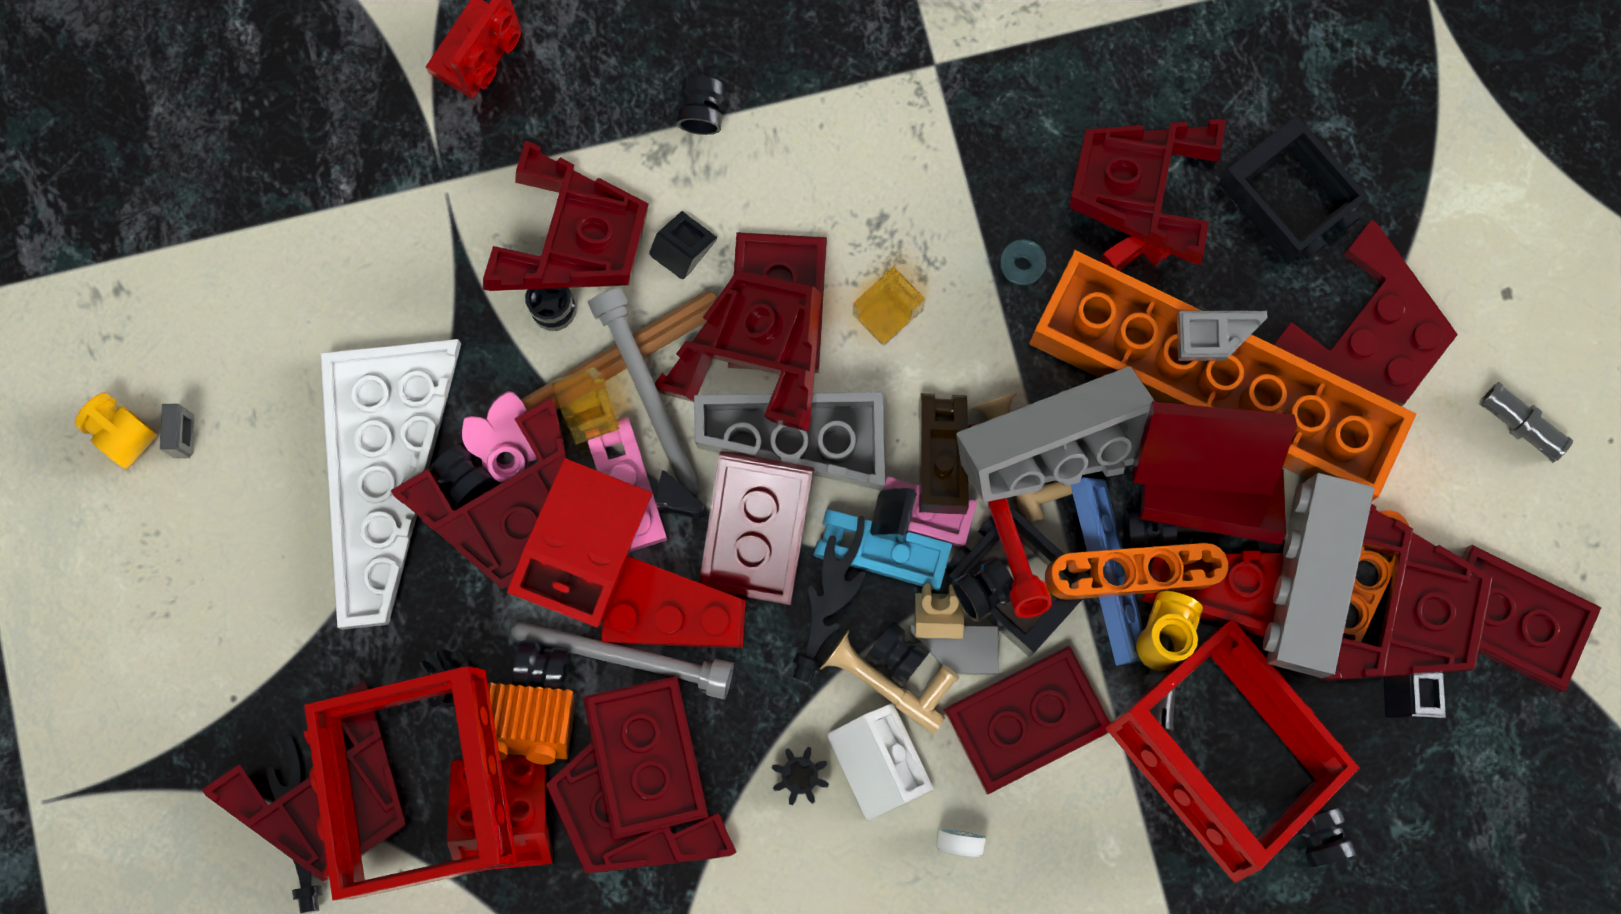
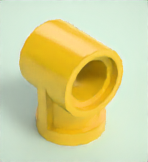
M107 392L100 393L81 408L74 422L75 427L84 434H92L91 443L116 464L128 470L156 439L158 434L123 405L118 408L116 406V399Z
M1172 591L1157 593L1147 626L1141 631L1136 643L1138 657L1144 665L1156 671L1170 670L1194 653L1198 642L1196 630L1203 611V606L1198 601L1187 595ZM1160 633L1167 635L1172 640L1174 652H1170L1162 646L1159 639Z

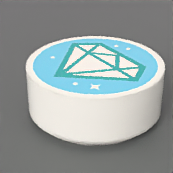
M939 829L936 847L938 850L946 853L981 857V855H984L986 837L966 831Z

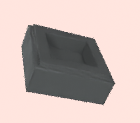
M162 404L160 450L173 458H190L193 448L194 415L180 404Z

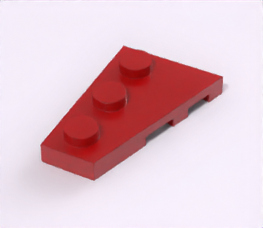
M1260 551L1226 554L1228 572L1221 582L1205 589L1172 591L1187 595L1198 601L1203 606L1201 619L1221 625L1233 619L1243 631L1264 637L1269 622H1273L1276 604L1273 603V594L1277 580L1281 575L1284 556L1283 553H1261ZM1153 557L1149 573L1154 580L1166 582L1170 576V568L1164 559ZM1200 559L1192 564L1184 565L1183 573L1189 570L1200 569L1204 570L1206 575V573L1213 570L1211 563H1206L1203 559ZM1157 593L1143 594L1141 601L1154 604Z
M628 556L603 618L601 642L627 645L743 648L746 601Z

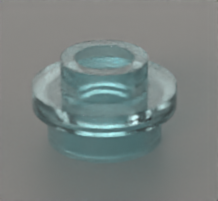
M1014 241L1002 253L1000 261L1001 270L1004 276L1015 284H1032L1040 279L1045 271V253L1033 241ZM1020 257L1027 258L1031 263V267L1027 270H1021L1016 267L1015 260Z

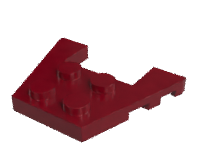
M1209 120L1208 126L1189 128L1187 122L1170 123L1169 129L1144 131L1143 125L1086 129L1072 190L1070 209L1193 264L1201 265L1209 221L1161 213L1171 155L1218 162L1226 120Z
M525 141L516 169L515 183L558 192L559 196L542 255L537 256L493 246L483 277V290L504 291L629 285L649 203L599 177L596 181H593L574 171V164L561 157L555 161L540 153V146Z
M1371 220L1344 253V256L1379 281L1381 285L1334 346L1328 350L1292 322L1273 345L1397 405L1403 406L1458 334L1380 226Z
M737 270L703 316L707 321L692 342L685 341L676 355L680 359L666 376L661 373L656 380L655 386L657 391L664 395L694 402V395H698L712 359L779 374V379L764 417L772 423L808 432L811 420L821 293L813 286Z
M552 398L515 418L516 423L538 458V463L457 510L452 508L430 469L421 472L391 490L395 498L418 515L424 523L440 534L501 589H504L511 583L524 547L562 462L566 458L556 406Z
M1371 504L1362 547L1396 556L1378 647L1342 638L1335 675L1325 678L1319 677V679L1331 681L1474 670L1493 577L1441 545L1435 546L1415 534L1413 528L1399 520H1392L1377 511V507Z
M362 681L343 695L368 690V687ZM375 711L341 719L342 728L354 745L353 748L346 752L361 856H364L406 826ZM240 764L202 789L206 797L324 883L329 880V878H324V868L327 860L324 842L320 839L317 831V818L320 815L317 794L311 786L310 777L269 805Z
M592 742L546 784L548 793L585 874L724 858L737 853L719 813L675 834L668 827L613 840Z

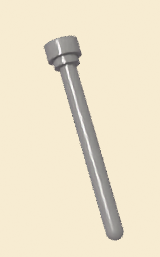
M621 287L606 291L590 299L588 305L594 318L600 319L603 326L608 325L678 483L696 497L701 490L700 484L626 322L625 317L628 316V312L625 307L629 303Z
M517 622L511 629L512 636L519 641L524 639L537 642L540 646L565 648L571 650L573 654L669 677L677 676L678 679L698 683V688L706 690L707 696L725 700L731 684L734 669L733 662L715 658L713 662L704 661L703 665L525 622Z

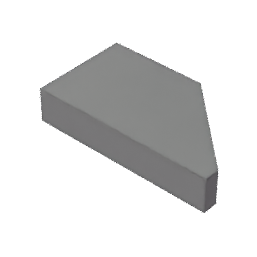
M1179 311L1177 314L1178 361H1226L1267 319V311Z
M911 625V626H910V634H911L914 638H915V625ZM964 626L963 639L915 638L931 651L930 653L941 666L946 665L957 674H998V626Z

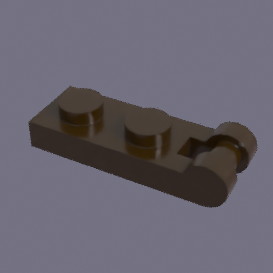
M920 393L918 406L919 512L966 515L969 507L968 475L961 465L956 433L968 429L967 396L952 395L951 399L935 398V394ZM935 417H950L951 422L935 421Z

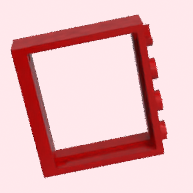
M1231 619L1208 635L1197 645L1191 656L1171 668L1105 729L1231 880L1236 883L1260 871L1360 767L1319 721L1312 709L1302 701L1284 680L1282 674L1273 665L1266 664L1267 658L1255 646L1249 635L1247 636L1238 624ZM1209 656L1212 657L1315 779L1257 839L1149 711Z
M465 666L304 705L308 730L303 731L311 749L313 766L310 770V782L318 798L320 815L317 818V831L325 846L327 864L324 868V878H329L332 901L358 899L517 864L486 670ZM453 693L479 855L365 880L341 719Z

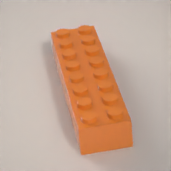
M1074 251L1029 343L1030 345L1098 378L1131 366L1155 402L1294 414L1297 428L1283 468L1306 479L1321 473L1375 487L1372 501L1379 497L1417 415L1416 413L1252 334L1226 361H1178L1177 314L1179 311L1202 310L1079 251Z

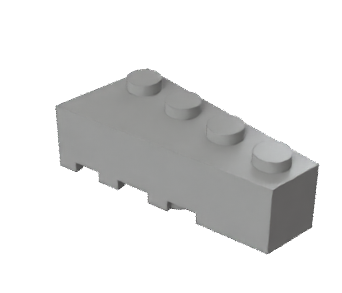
M1131 366L957 432L961 465L983 503L1037 492L1041 490L1046 482L1058 481L1063 486L1080 483L1082 475L1103 471L1106 477L1124 474V466L1135 463L1152 401L1155 402V400Z
M883 392L813 393L808 432L772 423L764 417L772 394L694 395L695 444L698 449L716 453L724 451L814 467L813 475L880 491H883L885 487Z
M1317 473L1295 489L1289 529L1283 549L1282 571L1273 594V603L1276 604L1273 622H1269L1263 639V650L1268 651L1266 664L1320 678L1335 675L1375 487Z

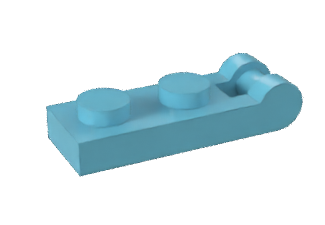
M826 510L822 522L826 529L822 541H817L813 555L823 559L828 539L834 535L836 537L834 555L836 559L841 560L849 550V548L840 546L843 533L850 532L856 534L858 517ZM865 519L861 545L850 566L922 587L925 584H931V589L940 590L952 547L951 543L912 532L907 533L906 540L902 543L874 537L870 534L872 521Z

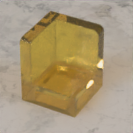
M893 266L853 303L852 315L880 344L886 345L923 311L925 298Z
M595 367L555 380L552 383L568 433L575 444L620 429L604 379Z

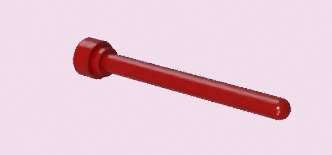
M970 424V425H968V428H970V427H972V426H974V425H976V424ZM1007 499L989 501L988 505L1014 579L1011 584L1012 590L1009 593V598L1015 615L1020 618L1039 616L1048 611L1052 606V599L1047 584L1040 580L1038 576L1032 574Z

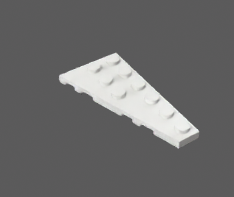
M459 339L320 353L337 628L339 629L389 625L417 517L411 509L394 497L391 490L430 467L461 347Z

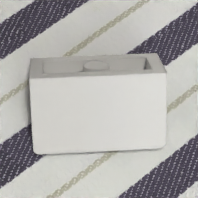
M893 703L862 715L828 734V739L867 820L880 816L934 790Z

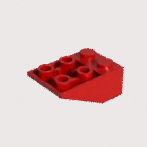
M564 458L524 547L507 593L598 628L602 623L653 492Z

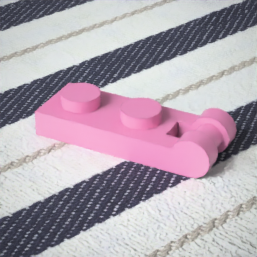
M629 417L616 420L615 426L599 430L598 426L584 430L597 471L653 492ZM622 443L626 455L609 460L605 448ZM654 494L651 496L630 552L668 540L658 507L655 503Z

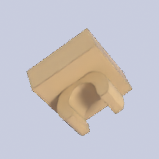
M925 584L922 588V593H915V638L963 639V607L954 593L952 584L949 585V594H932L931 584Z

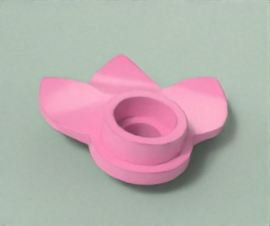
M511 391L505 392L493 401L486 419L475 416L465 417L462 426V439L465 447L469 452L482 459L483 467L498 482L507 481L527 469L530 461L538 459L515 421V418L527 412V409L522 400ZM502 452H510L514 456L513 460L508 464H501L496 459Z

